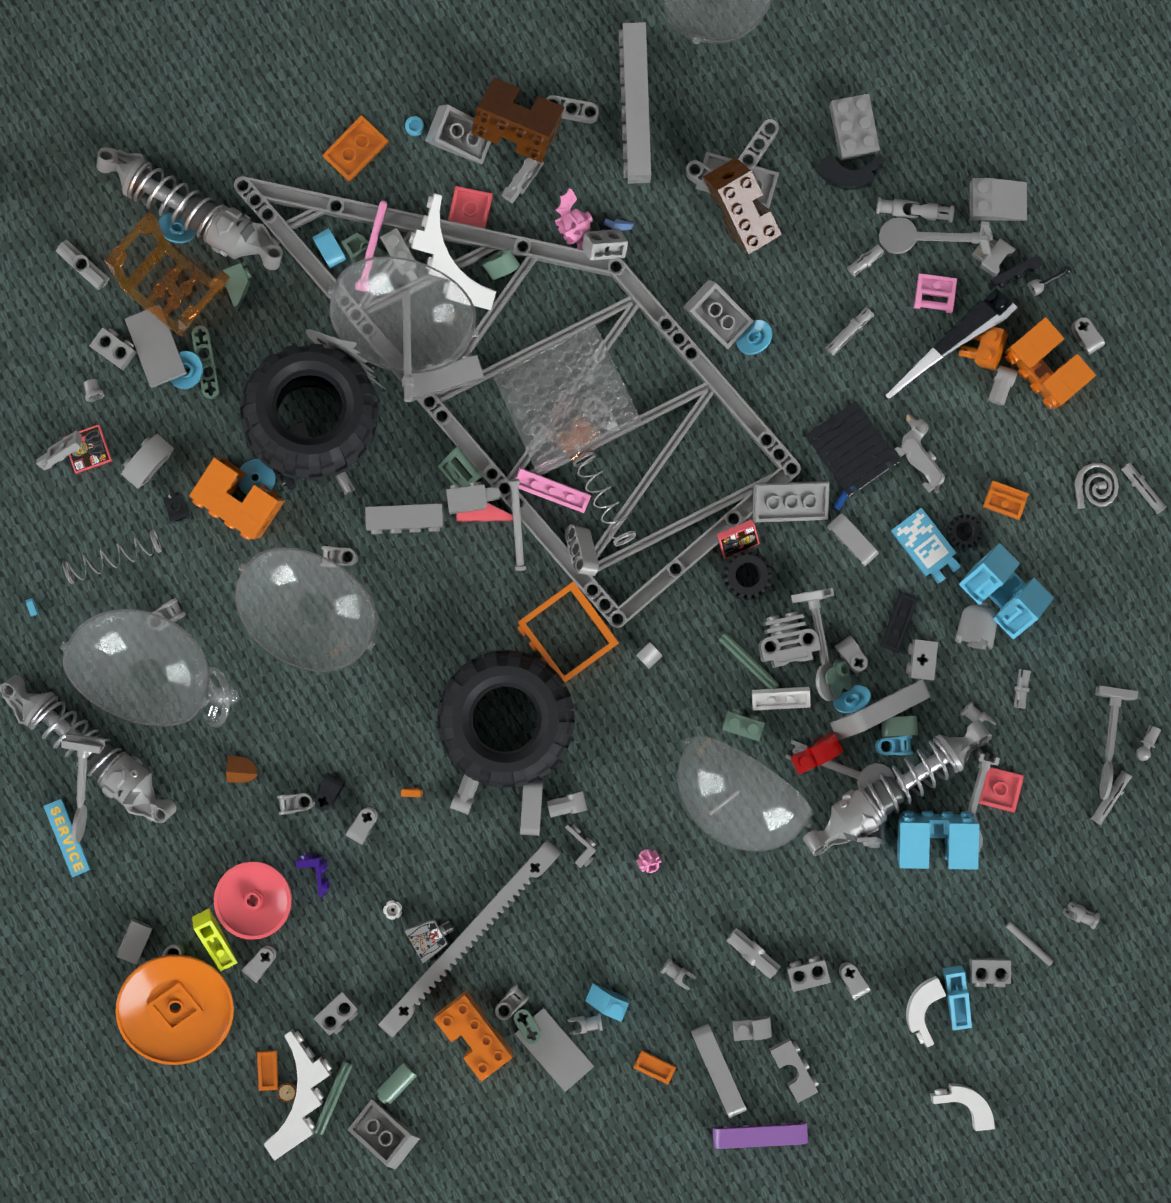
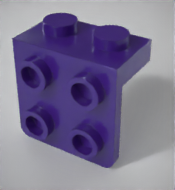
M304 853L296 860V869L316 867L318 895L323 897L330 888L329 879H325V871L328 870L327 860H323V855L314 856V853Z

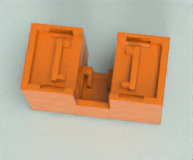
M1045 317L1004 353L1006 354V360L1011 365L1015 364L1019 369L1018 374L1024 380L1026 378L1029 380L1031 389L1036 394L1040 393L1044 398L1043 403L1049 409L1052 407L1055 410L1091 381L1096 374L1078 354L1065 362L1055 372L1048 367L1042 358L1062 342L1064 337Z
M214 457L189 497L193 499L192 502L195 505L207 508L209 510L208 513L217 519L220 517L225 520L224 524L229 528H236L241 531L240 535L245 539L261 538L285 502V499L261 484L260 487L253 485L244 501L240 502L232 494L246 473L225 458Z
M466 990L438 1011L434 1020L451 1043L459 1038V1036L464 1038L470 1049L465 1052L463 1059L482 1082L512 1059L514 1051L497 1028L494 1029L484 1016L485 1012L469 991Z

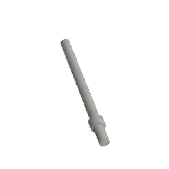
M403 291L404 377L402 378V387L404 388V401L411 402L414 378H412L410 291Z

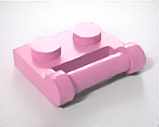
M919 273L914 308L920 309V307L945 310L946 313H952L957 278ZM922 294L948 298L947 303L922 300Z

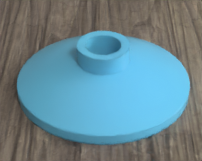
M167 213L159 219L158 230L160 234L171 242L186 243L192 240L196 234L191 229L184 230V223L181 217L177 222L172 223L173 213Z
M754 320L736 340L737 347L741 352L748 355L763 351L772 339V329L767 322Z
M183 351L179 354L185 369L190 368V372L188 375L185 374L170 382L177 388L190 389L200 381L203 375V364L195 353Z
M260 459L249 460L241 466L240 469L246 474L239 487L246 495H248L253 485L260 487L263 484L272 490L275 484L273 469L267 467ZM254 474L259 476L257 481L252 480Z
M854 685L851 690L841 693L839 698L833 701V705L839 712L854 713L869 704L871 693L864 686Z

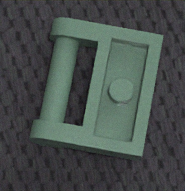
M458 446L438 467L453 485L461 484L462 487H468L469 483L477 482L484 475L481 471L478 472L462 453L463 450ZM460 463L466 468V470L471 474V476L465 471V469L460 465Z

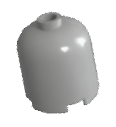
M983 602L980 605L977 603V605L967 606L962 612L955 641L960 644L961 641L968 642L967 646L986 650V646H988L989 649H992L997 623L993 618L997 613L993 609L988 608L989 605Z

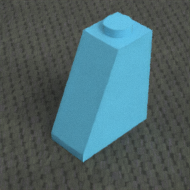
M592 983L585 1000L602 1014L621 1022L629 1005L627 997Z

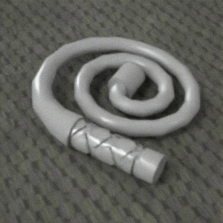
M1091 463L1084 466L1078 472L1074 484L1077 509L1085 508L1082 487L1083 476L1094 467L1106 469L1112 475L1114 491L1111 498L1105 502L1094 500L1089 493L1091 480L1102 477L1108 483V490L1104 495H1099L1096 489H1106V481L1097 482V484L1093 485V495L1098 499H1105L1111 494L1112 481L1106 474L1099 472L1092 474L1084 486L1088 500L1092 504L1101 507L1111 504L1117 497L1118 479L1116 473L1109 466L1103 463Z

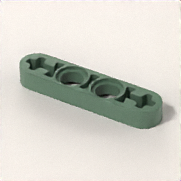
M196 326L192 331L195 354L199 356L200 350L207 348L210 352L209 356L205 359L200 356L199 358L202 361L203 369L205 367L213 369V374L210 377L202 375L200 379L202 393L208 399H216L220 394V386L210 333L206 327ZM199 330H202V332L206 333V335L203 336L204 343L208 341V345L201 344L200 338L196 337V334L199 333ZM215 379V382H211L212 387L216 388L212 396L206 393V390L209 389V384H204V380L211 381Z

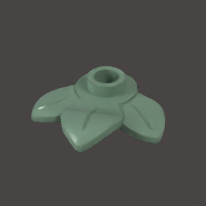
M836 660L833 666L827 670L825 676L826 683L830 684V691L836 698L840 696L843 688L851 690L852 685L849 665L843 660Z

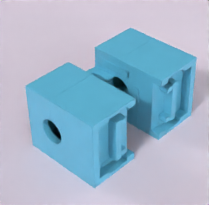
M999 543L973 566L959 585L979 605L989 597L1000 608L993 620L1012 639H1015L1040 618L1054 597L1034 577L1025 583L1014 572L1020 563Z
M914 811L898 813L897 860L899 868L929 869L930 838H946L945 860H948V869L978 870L979 822L976 814L968 811L961 812V814H953L951 811H943L941 814H934L932 811H922V814L914 813Z

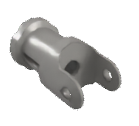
M972 701L960 713V715L966 716L972 722L989 720L992 724L996 725V722L988 714L977 709Z
M1070 902L1068 904L1069 909L1064 908L1063 914L1078 923L1081 921L1089 925L1091 929H1095L1100 920V913L1095 914L1088 911L1080 904Z
M671 958L667 960L660 971L662 974L665 973L670 976L676 984L686 990H690V988L682 982L683 976L686 974L696 980L692 973L684 967L680 968L672 962Z
M600 1013L597 1016H579L567 1020L568 1022L578 1021L581 1024L579 1030L569 1032L572 1035L584 1034L587 1031L597 1029L603 1031Z

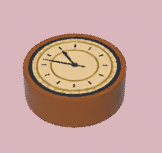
M291 1082L283 1083L278 1088L277 1094L279 1099L286 1103L293 1101L296 1097L297 1088Z

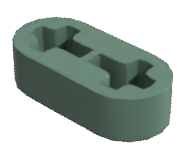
M525 1008L518 1009L514 1015V1021L524 1040L529 1044L537 1043L541 1037V1032L532 1014ZM519 1013L528 1015L526 1017L527 1025L522 1020H518L520 1017ZM528 1027H530L533 1032H537V1034L535 1035L536 1039H533L532 1037H527L529 1035V1031L527 1029Z

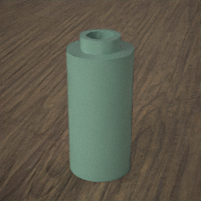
M403 1062L377 1090L379 1093L377 1097L384 1104L387 1102L391 1104L418 1074L406 1062Z

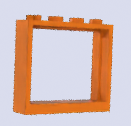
M574 581L518 621L520 625L517 627L523 636L527 635L530 638L531 642H529V645L534 652L539 651L543 656L540 659L551 666L565 683L619 644ZM571 591L609 644L564 676L526 623Z

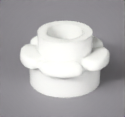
M391 900L384 906L383 912L388 919L393 920L401 916L402 906L399 902Z

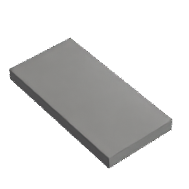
M706 152L703 164L711 170H715L732 159ZM755 166L752 173L763 194L757 200L769 209L779 172ZM696 185V189L705 191L704 189Z
M161 305L125 318L151 388L187 374Z
M828 481L754 483L753 522L828 520Z
M543 1007L533 1016L541 1032V1037L537 1043H527L519 1029L514 1034L566 1092L588 1073L594 1065ZM528 1027L527 1029L529 1031V1035L527 1037H532L533 1039H536L535 1035L537 1034V1032H533L531 1028Z

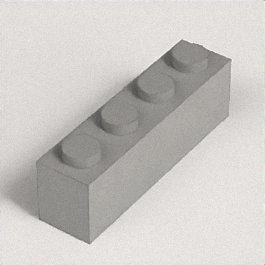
M468 354L455 362L454 359L443 362L441 366H427L424 368V371L417 372V370H413L414 387H412V401L483 381L484 375L478 356Z
M443 504L365 507L366 530L371 531V535L382 534V531L390 530V534L402 533L401 530L409 529V533H419L421 529H428V532H439L440 528H444Z

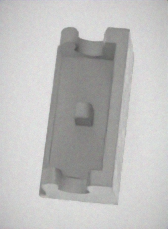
M132 918L117 952V957L137 965L152 931L150 925Z

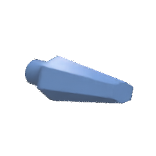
M606 218L603 225L611 228V230L620 229L624 231L631 230L635 223L616 219L614 222Z

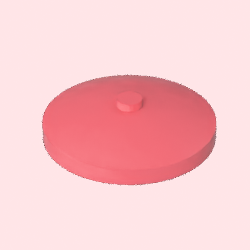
M250 861L234 866L222 876L214 893V908L220 923L227 931L244 939H261L275 933L287 920L292 907V893L286 878L275 867L263 862Z

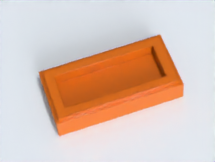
M405 787L401 790V797L423 796L422 788Z
M277 1050L257 1051L259 1091L278 1090Z
M641 1050L633 1068L668 1085L676 1066Z

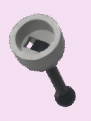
M1067 266L1063 271L1043 282L1039 279L1028 282V287L1031 293L1037 296L1044 290L1045 284L1064 274H1070L1072 269Z

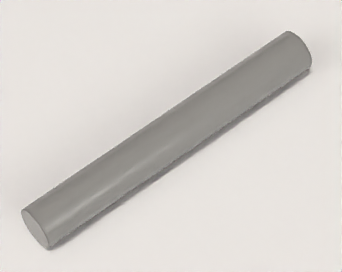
M1011 921L1006 925V928L1048 966L1053 963L1054 960Z

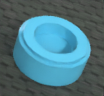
M412 116L406 120L405 129L409 135L418 136L424 131V123L421 118Z

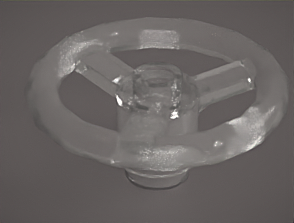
M209 667L202 673L199 680L200 712L204 721L210 727L218 728L225 723L229 715L230 706L237 703L238 692L236 688L228 685L224 673L219 668ZM214 674L218 678L221 687H216L209 676ZM206 686L210 691L208 693V701L212 704L210 712L203 701ZM222 706L221 714L219 718L215 720L218 708Z

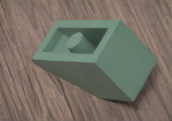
M241 263L220 271L236 310L242 305L251 284L249 278L252 277L248 267L244 268Z

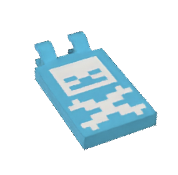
M922 508L891 530V533L926 577L928 574H931L938 584L946 579L939 571L946 564L953 572L961 567L952 557L956 554L955 550Z

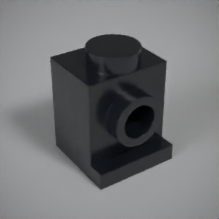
M178 492L167 495L168 499L163 500L170 522L174 523L191 517L184 495H179ZM174 503H178L179 505L178 509L176 510L172 508V505Z

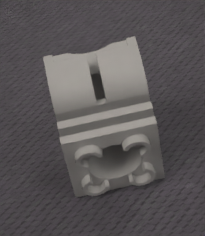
M798 611L785 614L786 618L779 619V615L766 618L767 622L763 623V627L770 626V629L764 630L765 634L771 633L772 636L762 639L758 645L761 662L771 660L772 668L784 666L792 661L813 660L812 652L821 650L818 635L814 630H800L799 627L806 624L805 622L798 623V619L804 618V615H799ZM804 634H808L811 637L809 644L804 643ZM766 642L773 644L772 652L766 651Z

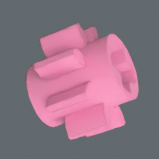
M646 849L639 854V859L636 862L642 872L646 870L647 873H653L658 870V863L662 862L656 850L652 852L650 849Z

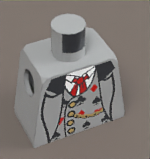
M436 919L410 927L405 930V933L422 963H425L448 944L445 935L454 931V928L449 920L439 925Z

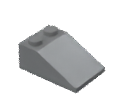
M449 105L438 107L425 140L442 150L479 164H483L491 141L471 133L475 118Z
M973 178L970 181V220L1027 221V182L995 178Z
M708 280L683 307L726 349H729L754 322L717 283Z
M373 1099L370 1100L348 1128V1131L381 1162L393 1169H397L420 1139Z

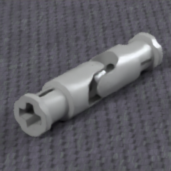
M878 197L876 214L890 213L892 216L918 218V215H921L926 220L936 221V219L948 220L949 223H952L954 205L950 207L939 206L936 203L919 205L921 203L917 201L902 199L884 200ZM906 203H913L909 209L910 215H906L903 212V206Z

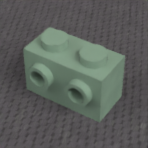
M732 709L731 712H726L721 730L756 741L760 740L765 724L761 722L762 718L750 715V718L742 716L743 712Z

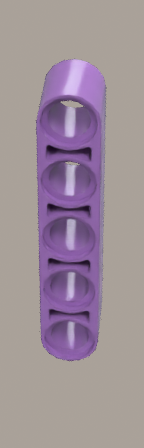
M791 1122L782 1123V1125L773 1123L762 1124V1126L754 1124L743 1125V1127H737V1125L724 1126V1128L713 1127V1146L716 1149L801 1145L808 1143L806 1122H801V1124Z

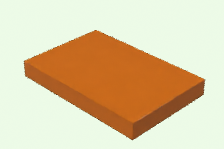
M361 115L330 146L322 157L350 183L389 143V140Z

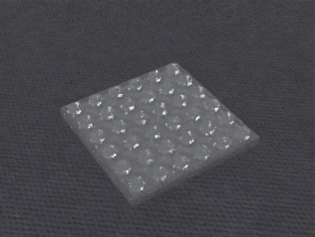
M596 324L493 376L537 473L642 422Z

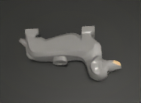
M907 414L906 420L911 426V430L904 435L901 447H896L894 450L900 457L906 454L909 463L925 475L928 483L924 482L922 485L928 493L933 489L935 493H939V486L944 482L945 476L934 462L936 457L930 450L926 452L921 445V439L927 433L929 426L924 419H916L912 415Z

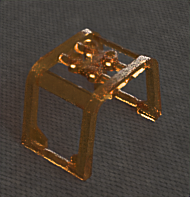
M150 212L142 218L105 260L119 286L137 303L182 337L189 331L191 323L210 301L226 289L230 279L229 275L223 270L214 279L210 278L174 249L165 239L157 218ZM141 232L145 236L151 232L158 246L127 279L121 269L127 257L125 249ZM167 253L178 264L174 269L166 272L163 280L154 285L151 295L145 298L135 288ZM185 268L193 276L188 281L182 282L179 289L175 283L178 281V275ZM200 280L210 289L195 306L190 305L178 318V323L175 322L168 314L172 310L180 308L181 301L186 296L192 294L193 286ZM166 290H168V293L172 296L168 298V304L163 310H160L153 303L157 298H163Z

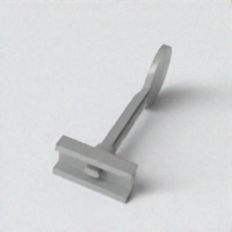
M898 217L890 219L881 227L879 240L882 247L893 254L905 253L914 246L916 241H951L981 244L983 254L991 255L989 240H993V235L989 222L981 221L980 232H917L913 222L906 218Z
M833 588L791 595L792 603L808 602L809 610L812 612L815 632L818 635L821 647L819 654L822 663L816 674V687L820 696L826 701H835L839 697H834L830 691V684H827L825 680L826 672L833 664L829 662L819 600L834 596Z
M1099 686L1096 687L1095 695L1110 698L1109 706H1111L1105 751L1106 762L1102 769L1099 788L1100 798L1107 800L1113 782V764L1111 761L1114 755L1119 707H1121L1122 700L1133 701L1138 699V691Z
M67 733L66 740L62 739L61 748L77 750L78 757L77 810L72 825V840L75 843H79L83 838L87 820V807L84 805L87 757H89V752L100 754L105 747L106 739Z
M791 740V744L796 745L792 751V756L808 747ZM786 754L785 758L791 760V756ZM828 761L821 765L856 778L858 780V788L863 789L868 787V782L874 783L877 780H881L880 773L884 774L885 777L889 776L895 779L891 769L879 763L869 764L861 772L833 761Z
M981 748L975 750V756L979 760V771L968 807V812L973 814L976 813L986 773L989 771L990 765L998 766L1000 758L992 750L990 754L987 752L984 754ZM979 830L980 851L981 847L983 846V837L981 831Z

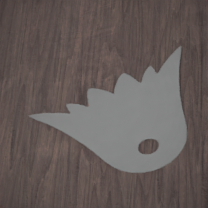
M310 329L306 330L308 337L315 344H321L317 340L320 339L326 344L324 345L325 348L331 350L338 349L348 354V357L353 362L359 363L370 380L381 386L374 379L376 377L368 372L374 371L362 363L368 361L357 355L356 353L360 352L353 349L357 345L356 342L341 340Z

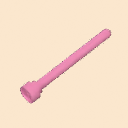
M381 201L379 204L360 277H357L356 281L354 280V289L366 292L369 288L367 277L385 215L386 201Z

